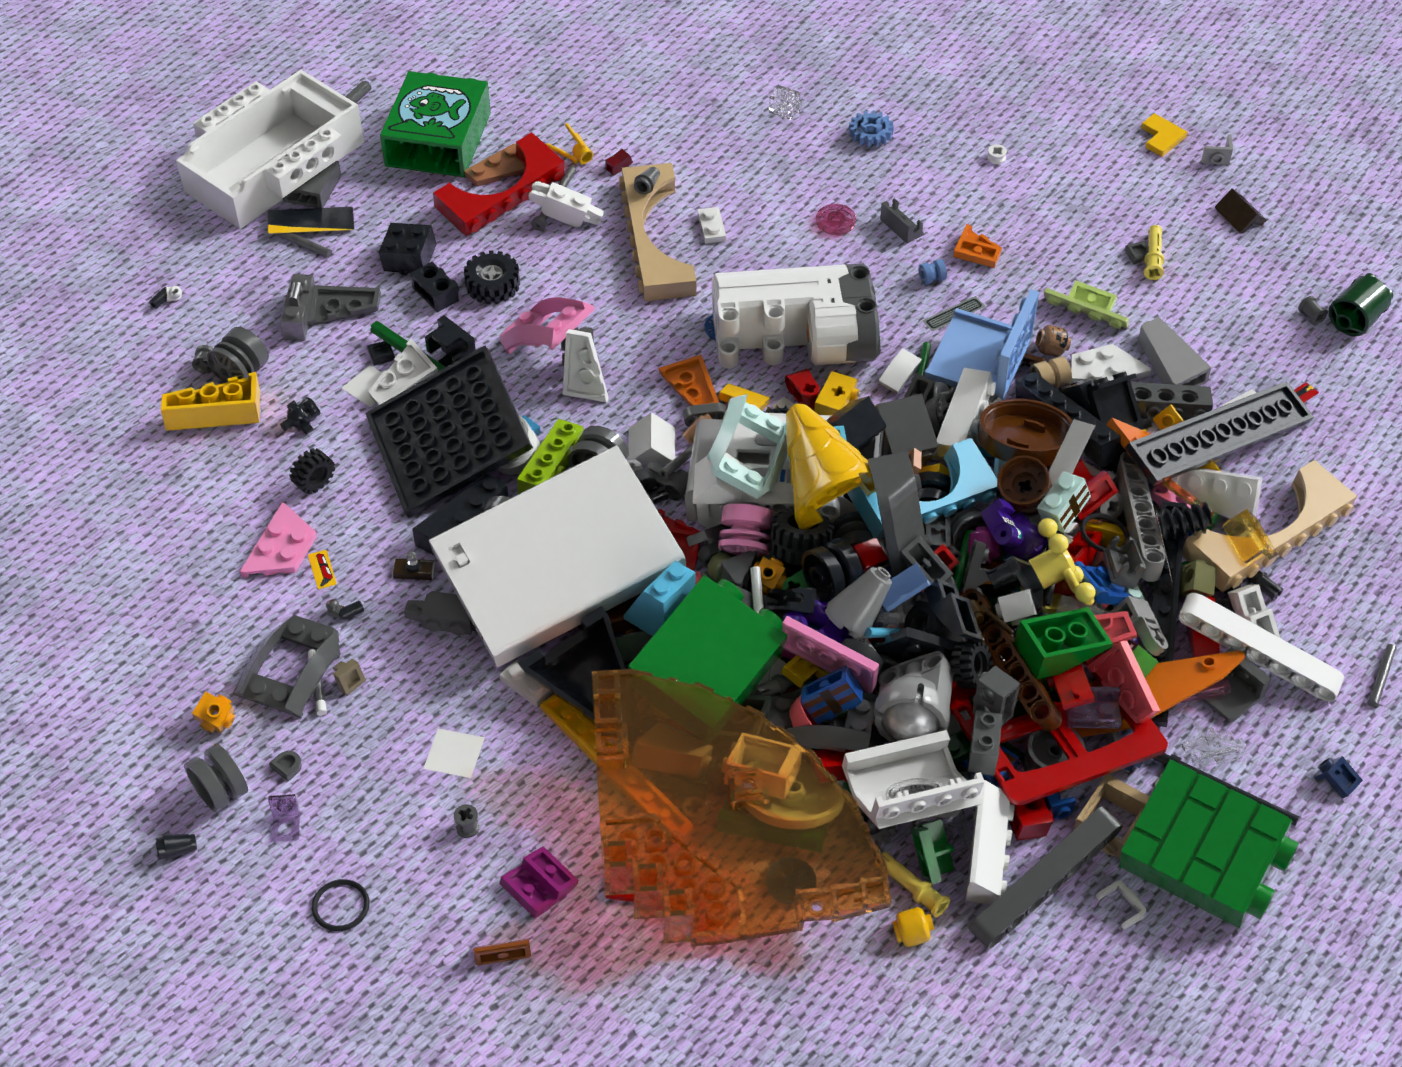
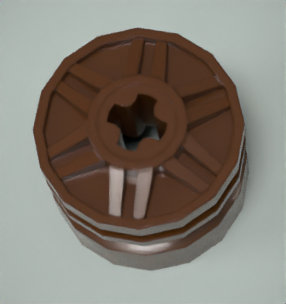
M1029 455L1016 456L1009 459L1001 467L997 476V486L1004 501L1012 504L1015 510L1013 514L1021 512L1026 517H1033L1039 514L1037 507L1052 488L1046 466L1039 459Z

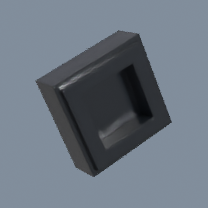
M385 341L367 345L373 366L394 361L395 355L392 347Z

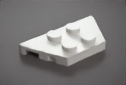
M1114 344L1075 353L1071 356L1070 368L1072 378L1088 379L1092 377L1093 380L1107 377L1111 381L1114 380L1112 375L1126 371L1127 375L1136 373L1137 378L1131 379L1132 381L1151 375L1150 367Z

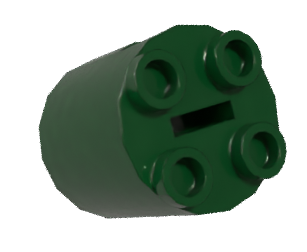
M1372 273L1359 276L1329 306L1328 315L1331 323L1337 330L1348 336H1361L1369 330L1382 313L1388 310L1393 299V292Z

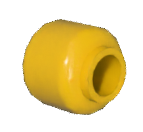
M920 907L898 912L896 920L892 921L898 943L903 942L906 947L928 942L931 938L930 931L935 930L931 914L925 915Z

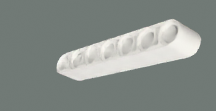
M1197 593L1187 595L1178 616L1183 624L1228 649L1232 647L1236 651H1242L1248 660L1319 699L1327 702L1336 700L1344 680V675L1339 670L1203 595Z

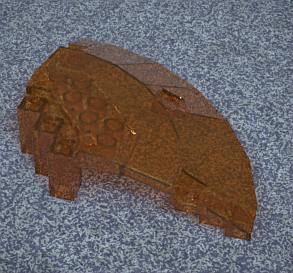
M634 669L592 671L604 895L632 894L634 919L661 918L663 944L690 942L691 946L719 945L803 931L804 922L831 920L833 923L891 907L892 902L886 862L878 845H875L869 833L870 829L867 822H864L858 810L859 805L847 790L844 791L836 782L837 778L833 774L830 775L823 767V762L810 748L808 750L795 741L793 735L778 725L776 727L765 718V714L748 705L743 707L733 702V698L729 696L724 698L714 693V689L701 683L695 682L693 685L678 682V678L669 677V679L653 677V673ZM612 743L614 746L606 747L605 744ZM750 783L753 787L745 788L743 785ZM819 905L822 909L815 911L812 909V906Z

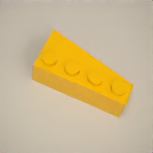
M257 372L248 373L249 377L238 379L237 376L228 378V382L214 385V382L207 383L197 390L191 387L162 394L161 414L165 430L259 423L260 387Z

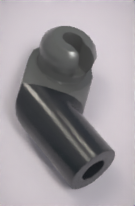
M331 599L325 605L329 616L343 620L364 612L363 605L359 600L350 605L342 606L339 605L336 599Z

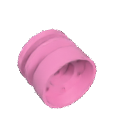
M750 504L724 505L721 524L731 529L720 531L719 535L723 539L719 540L718 549L733 555H740L750 550L757 551V556L768 555L769 546L766 544L770 542V536L760 531L771 530L774 512L768 508Z

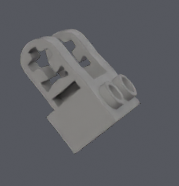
M1127 596L1108 612L1127 611L1137 637L1140 636L1145 648L1152 655L1158 656L1168 648L1167 640L1147 601Z

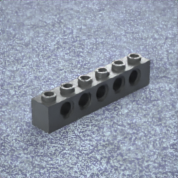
M1072 378L1071 383L1085 379ZM1131 382L1141 418L1153 419L1171 404L1184 421L1213 409L1211 387Z

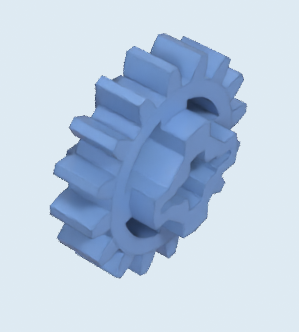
M872 110L871 113L864 111L863 115L857 113L856 117H852L851 122H849V136L853 137L854 142L860 141L861 146L864 143L868 147H871V144L879 147V143L885 145L886 140L890 141L893 135V121L889 120V116L883 117V112L875 114V110Z

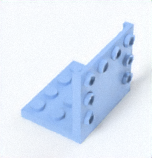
M1030 290L1027 298H1022L1019 306L1020 313H1015L1012 325L956 308L928 369L925 370L924 377L956 388L964 368L991 372L993 382L996 383L994 394L997 397L995 400L998 397L1004 400L1033 336L1039 292Z

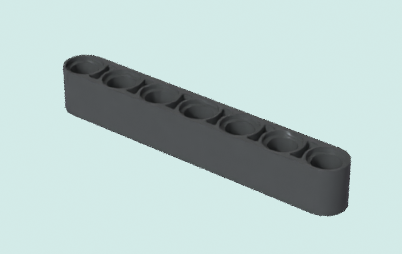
M1103 806L1098 808L978 915L970 924L969 931L987 949L993 948L1111 842L1122 830L1123 825Z

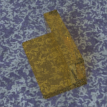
M1245 509L1223 524L1225 532L1244 563H1248L1262 553L1270 560L1278 555L1257 517L1248 509Z

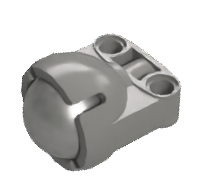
M940 651L899 663L886 669L879 676L878 683L880 688L874 706L873 719L880 735L889 742L893 743L947 730L950 721V699L955 674L951 673L953 666L950 665V662Z

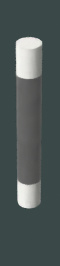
M316 649L308 651L309 660L316 652ZM322 678L314 691L318 716L327 714Z

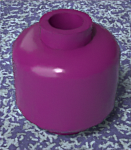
M976 527L975 531L969 534L968 555H970L973 541L977 540L987 544L986 549H989L985 564H991V560L997 559L1000 556L1001 544L995 541L988 527Z

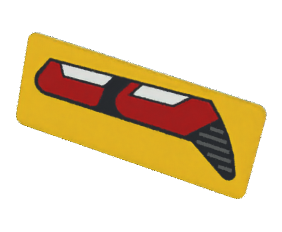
M327 550L308 554L317 588L322 589L336 585L337 582Z

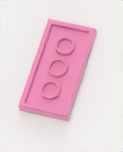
M786 616L782 622V631L788 635L784 649L829 673L847 665L863 687V691L872 694L877 682L878 663Z

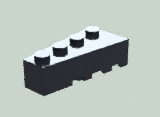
M488 474L482 477L412 529L415 547L434 555L429 539L483 513L488 499L495 496L509 497L507 483Z

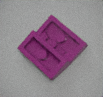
M542 846L523 857L520 866L501 876L499 884L534 918H537L566 896L578 884L579 880Z

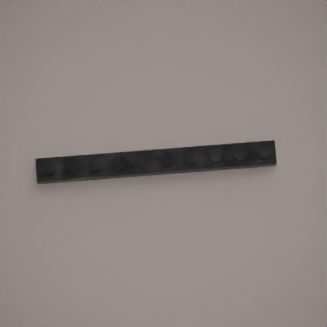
M1162 501L1160 514L1163 509H1168L1171 513L1173 507H1178L1181 511L1182 506L1187 504ZM1178 531L1177 539H1174L1171 533H1168L1167 540H1163L1173 585L1171 586L1165 560L1159 580L1154 581L1151 610L1168 643V648L1158 656L1152 655L1147 650L1158 663L1173 661L1184 540L1181 531ZM1169 709L1151 718L1156 726L1167 727Z

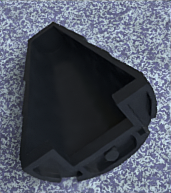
M601 606L581 620L582 630L543 655L538 648L517 663L526 675L555 693L562 701L582 712L586 719L617 739L631 742L641 734L642 719L634 690L626 685L627 674L609 616Z

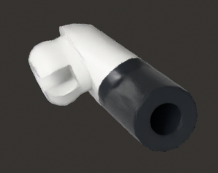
M178 286L164 287L149 300V304L157 309L164 302L177 301L182 296V290Z

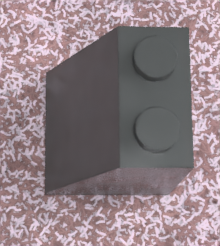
M922 394L876 405V409L886 423V429L876 435L884 455L904 451L909 452L916 448L921 452V460L933 456V453L939 446Z

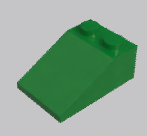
M1089 607L1020 620L1013 641L1036 679L1060 675L1111 648L1113 645Z

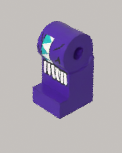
M997 499L981 515L998 544L1016 549L1022 544L1024 535L1022 530L1016 527L1010 516L1015 510L1011 503Z

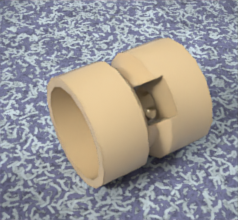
M1063 356L1049 359L1048 363L1042 361L1030 366V373H1037L1056 388L1070 385L1072 381L1070 365Z

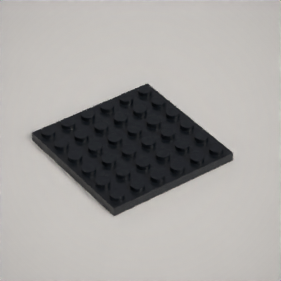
M486 345L365 413L403 511L408 518L533 449Z

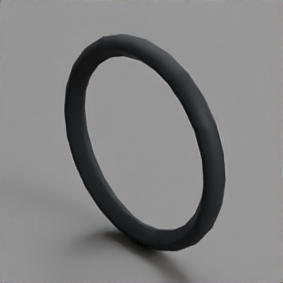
M1090 514L1080 524V532L1083 539L1088 545L1100 552L1103 549L1106 550V548L1092 542L1086 534L1085 525L1089 520L1094 518L1107 519L1121 528L1125 541L1130 537L1125 525L1115 517L1107 514Z
M338 879L325 884L318 890L313 898L311 909L314 919L323 928L331 931H345L363 921L368 913L370 900L367 891L359 883L348 879ZM333 886H352L361 892L364 899V907L358 918L349 924L337 926L322 920L317 910L321 895Z

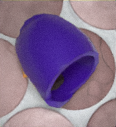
M1021 512L1012 515L1011 518L1016 527L1022 530L1024 539L1022 544L1016 549L1001 545L1003 551L1010 556L1024 561H1028L1045 552L1048 540L1047 537L1040 535L1038 526L1030 522Z

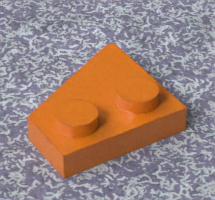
M966 224L954 249L953 257L995 268L1000 258L1002 247L995 242H991L983 234L977 235L972 231V226Z

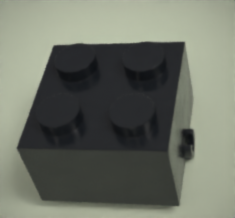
M390 223L378 252L383 270L399 272L401 275L406 276L408 273L430 263L437 245L432 225Z

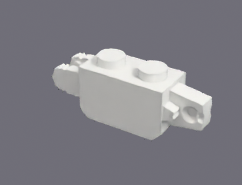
M539 181L533 183V190L528 195L529 199L543 206L541 211L544 215L573 227H581L583 221L595 225L600 224L604 211L590 204L592 198L552 182L551 186Z

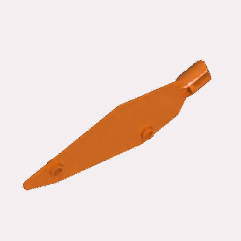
M1231 651L1157 663L1145 677L1160 709L1159 712L1150 718L1224 679L1244 660L1245 654L1242 651ZM1096 680L1089 683L1092 691L1101 688ZM1113 705L1105 706L1067 721L1069 727L1078 732L1080 737L1131 729L1118 709ZM1093 719L1087 724L1082 725L1080 723L1083 720Z

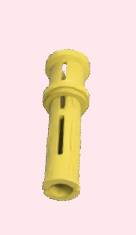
M1152 225L1148 229V253L1144 257L1146 264L1144 275L1147 279L1158 280L1164 275L1162 267L1164 256L1161 253L1162 227Z
M888 852L882 853V856L885 857L884 859L879 856L876 866L880 867L912 893V897L917 904L922 903L931 911V915L935 918L944 913L951 900L947 895L942 896L937 892L931 882L920 880L889 855Z

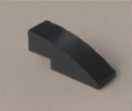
M936 579L924 590L933 612L949 630L978 643L982 641L970 600L959 596L956 585Z

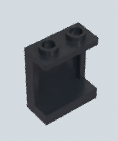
M1126 371L1112 375L1114 380L1111 381L1104 377L1094 380V386L1086 388L1094 417L1105 425L1111 418H1114L1141 430L1152 427L1150 418L1142 420L1131 384V379L1137 378L1136 373L1127 375Z

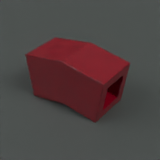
M621 148L616 154L605 160V168L614 176L622 172V168L629 167L633 161L631 156Z

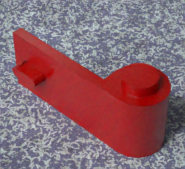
M1082 664L1060 675L1046 677L1049 688L1054 687L1055 691L1058 692L1064 710L1095 702Z

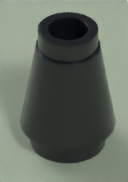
M162 834V837L155 839L159 860L166 859L168 861L197 850L195 834Z

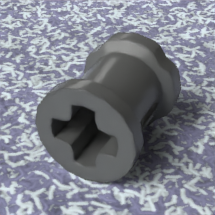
M1314 296L1306 297L1298 306V310L1301 313H1305L1313 325L1321 323L1328 314L1326 308H1321L1316 303Z
M461 805L454 812L457 834L463 838L474 837L480 829L477 820L478 812L472 805Z

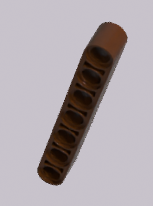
M968 588L961 594L962 597L969 600H976L979 605L986 604L988 609L998 617L991 602L977 589ZM984 615L985 620L978 627L984 637L985 645H988L989 652H991L999 668L1020 683L1017 697L1030 718L1046 731L1056 730L1062 723L1061 712L1040 679H1036L1014 644L1012 635L1002 629L987 615Z

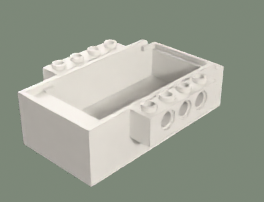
M299 70L271 90L255 81L193 122L197 139L187 146L185 154L178 158L176 162L184 192L241 229L332 163L339 161L364 143L358 104L303 70Z

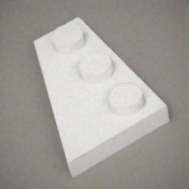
M568 329L566 332L562 395L607 403L609 397L591 333Z
M412 338L406 343L407 347L401 354L398 353L394 358V363L391 367L384 371L369 389L368 393L377 405L384 403L438 372L437 367Z

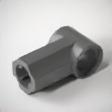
M650 462L646 469H650L657 481L656 486L661 487V485H664L666 488L664 491L668 492L670 499L674 501L681 500L686 492L688 472L678 470L666 479H662L659 476V471L664 466Z

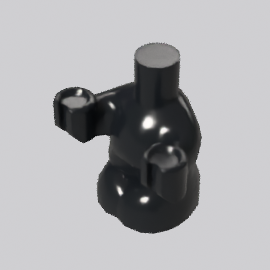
M305 397L298 405L295 400L287 405V419L280 423L281 428L287 431L293 426L301 429L306 435L314 429L308 421L321 414L319 408L309 397Z

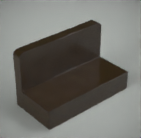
M1233 188L1215 206V209L1239 233H1243L1253 222L1262 226L1267 221L1257 209Z

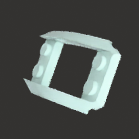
M746 394L730 398L728 401V408L706 459L710 460L713 464L710 468L714 476L758 499L764 496L766 492H772L788 454L786 423L781 422L775 416H770L761 411L757 406L746 403L748 395ZM738 423L777 443L765 477L756 471L742 466L736 460L724 456Z

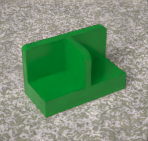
M935 819L910 827L922 877L924 880L931 882V884L941 882V874L954 870L950 852L954 851V846L947 842L942 820Z

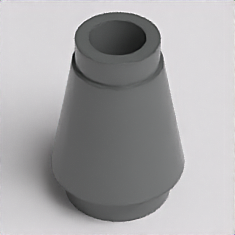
M650 167L636 176L634 179L635 190L640 194L651 193L660 176V171L656 167Z

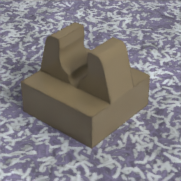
M354 659L347 663L340 661L333 667L335 671L333 676L340 691L346 696L366 681L359 663Z

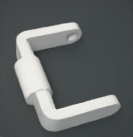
M1116 881L1098 892L1095 897L1100 900L1116 889L1123 894L1122 896L1138 912L1121 925L1123 930L1145 917L1146 908L1131 888L1129 889L1122 881Z

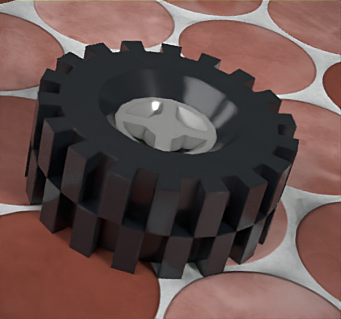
M494 250L489 251V254L480 252L479 257L474 255L472 256V261L468 260L466 262L467 266L464 267L466 291L472 299L477 297V302L482 303L485 300L486 304H491V301L499 304L501 299L504 302L508 301V296L513 298L515 291L518 292L520 285L518 263L516 264L515 258L511 259V255L508 253L504 256L502 251H498L497 254H494Z

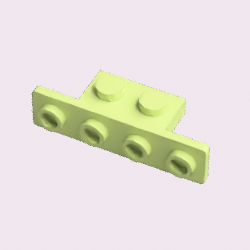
M1076 280L1069 296L1048 288L1044 290L1045 299L1054 306L1064 305L1073 313L1079 314L1082 312L1088 314L1090 319L1107 321L1110 326L1121 329V327L1127 329L1129 326L1127 317L1111 312L1117 300V295Z

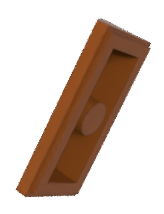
M529 939L473 948L477 966L530 958L531 956Z

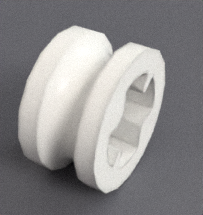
M998 144L990 146L987 155L988 161L993 164L1005 162L1006 148Z

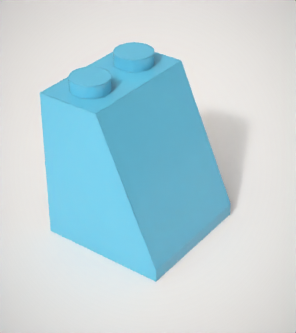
M674 561L640 594L624 614V619L649 635L654 636L694 588L696 572Z

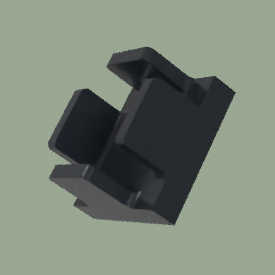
M445 315L437 319L438 328L425 336L426 350L429 354H432L440 347L447 354L438 360L445 367L476 351L474 337Z

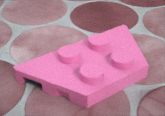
M281 503L240 570L241 577L246 578L249 577V574L264 573V576L276 573H296L317 537L316 531L285 503Z

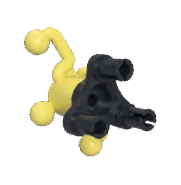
M1051 518L1042 519L1038 524V532L1048 539L1049 550L1028 561L1011 556L1005 559V563L986 571L997 595L1016 585L1022 586L1023 590L1030 589L1037 614L1043 611L1044 589L1062 580L1068 583L1076 598L1087 606H1091L1094 603L1095 588L1090 583H1080L1084 578L1083 570L1075 566L1067 550L1069 546L1068 539L1063 534H1056L1058 530L1057 523Z

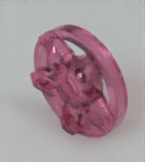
M829 204L817 212L816 224L820 230L827 234L842 236V234L850 232L855 227L856 215L851 208L845 205ZM846 213H848L851 216V218L846 217Z

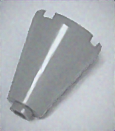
M882 567L870 568L828 602L825 609L826 615L839 629L845 626L851 630L848 635L857 639H865V631L868 627L872 628L892 584L891 575Z

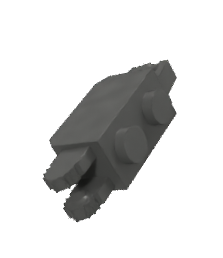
M432 591L426 594L425 601L408 600L404 610L405 618L422 622L424 629L433 632L446 631L455 635H471L472 631H476L475 625L471 622L456 594Z

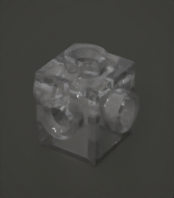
M778 85L769 97V113L791 120L801 110V92Z

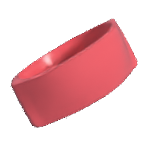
M800 695L789 709L793 727L821 725V723L817 724L803 706Z

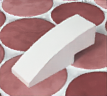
M1247 585L1228 592L1235 614L1280 638L1272 609L1266 608L1259 585Z

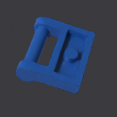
M1081 561L1074 563L1075 566L1083 570L1084 578L1082 582L1090 583L1095 588L1094 600L1097 603L1118 605L1127 596H1130L1124 586L1111 583L1106 567L1085 566Z

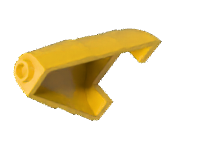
M795 404L789 408L786 413L787 453L790 458L795 520L799 529L807 530L823 521L820 512L817 510L818 508L858 486L862 488L867 496L876 492L868 460L854 446L842 438L838 430L805 404Z

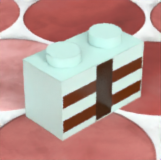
M1063 471L1037 507L1041 519H1053L1057 523V531L1065 533L1091 497L1085 479Z

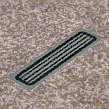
M974 296L923 320V323L931 331H935L950 324L956 308L973 313L986 306Z

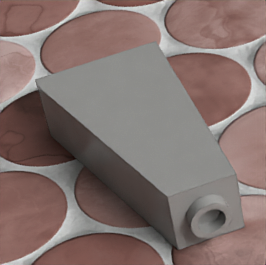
M1160 317L1141 325L1138 341L1162 384L1201 386L1208 382L1211 366Z

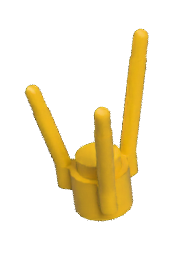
M568 123L565 124V127L577 142L572 149L573 155L546 143L551 150L570 159L574 164L578 162L586 164L592 160L594 155L579 134L575 133Z

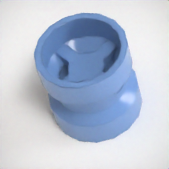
M942 259L934 260L931 264L927 262L919 264V277L924 285L932 284L934 280L943 281L947 279V269Z

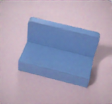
M917 563L891 579L892 584L882 605L888 613L931 585Z

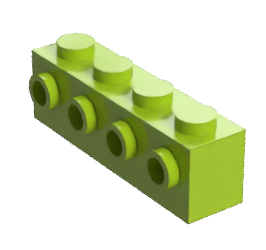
M558 418L517 478L518 495L567 470L569 467L568 456L584 431V426Z

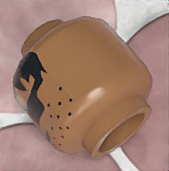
M1047 325L1038 331L1035 342L1041 353L1058 357L1065 350H1069L1071 338L1068 337L1066 329Z

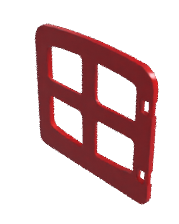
M1102 653L1084 661L1083 663L1087 667L1090 663H1092L1094 660L1100 657ZM1090 671L1101 686L1100 689L1092 691L1095 702L1066 710L1063 709L1061 702H1054L1061 712L1062 723L1056 730L1049 732L1068 760L1039 769L1019 772L1012 766L999 746V757L994 777L1008 800L1020 806L1162 755L1167 750L1168 742L1151 718L1142 723H1135L1119 705L1116 695L1101 684L1102 679L1098 674ZM953 680L950 713L954 715L960 724V728L971 742L975 715L972 713L973 706L968 698L976 694L977 688L962 689L956 685L957 681ZM1108 705L1115 706L1131 727L1133 733L1094 751H1086L1067 724V721ZM966 710L971 718L964 720L960 712ZM1025 714L1009 720L1001 727L1000 743L1043 728L1034 722L1029 714ZM1006 770L1012 779L1005 781L1000 772Z

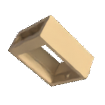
M1107 774L1077 817L1074 829L1096 811L1104 798L1136 815V819L1123 839L1115 837L1102 849L1105 853L1120 858L1121 850L1150 796Z

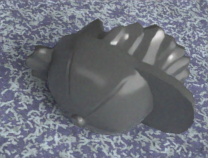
M943 382L935 383L934 396L925 404L936 439L956 390L955 387H952L950 390Z

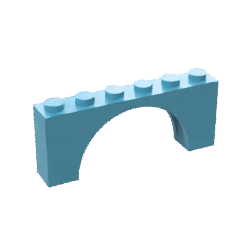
M972 438L952 444L943 458L947 463L951 477L950 492L944 498L936 501H919L922 521L925 524L933 522L942 515L945 517L951 516L959 509H970L978 502L987 503L996 496L995 493L999 489L997 478ZM860 486L847 492L872 536L877 539L884 537L876 492L867 496Z

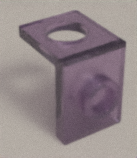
M296 795L268 796L273 816L272 841L299 840L300 809ZM286 822L293 824L294 829L290 834L283 835L279 833L278 828L281 824Z

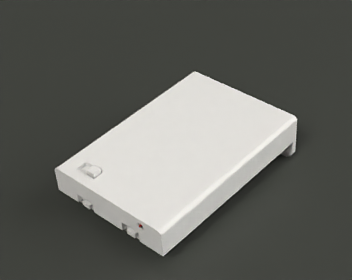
M617 445L429 539L436 559L445 575H447L471 622L475 625L476 631L480 638H482L496 667L581 624L583 618L601 606L607 611L642 593L674 561L686 566L684 553Z

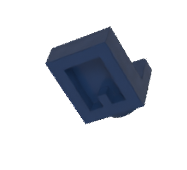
M1343 756L1333 760L1327 758L1319 764V771L1313 776L1316 781L1325 778L1341 798L1348 797L1363 781Z

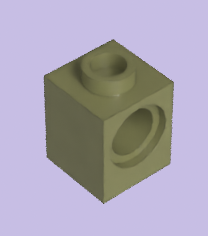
M1198 559L1181 566L1179 595L1187 597L1190 593H1197L1207 597L1214 596L1216 567L1208 565L1204 560Z

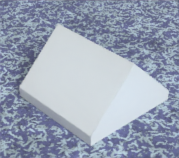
M652 412L629 427L628 460L636 459L641 465H648L650 462L668 465L675 459V427Z
M725 453L724 456L728 457L729 459H734L739 464L744 466L742 462L738 461L728 453ZM704 457L695 464L693 504H742L743 491L714 476L710 468L713 465L710 460Z

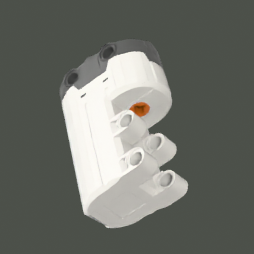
M864 263L715 273L712 277V311L718 362L724 368H734L739 362V349L762 348L763 359L769 365H778L783 361L784 346L807 345L810 362L814 365L872 362L880 355V329L875 289L871 280L870 270Z

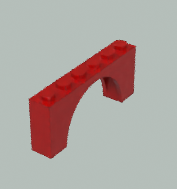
M531 132L516 141V157L523 164L525 172L519 182L513 187L496 194L479 195L465 192L449 182L433 192L434 207L462 234L468 236L471 233L477 232L489 222H493L505 212H509L516 205L528 200L529 192L533 190L532 185L536 181L550 185L552 182L560 180L564 176V160Z

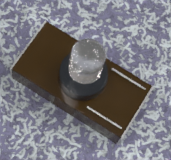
M409 551L407 559L395 558L392 576L394 579L433 580L436 566L435 560H418L416 553Z

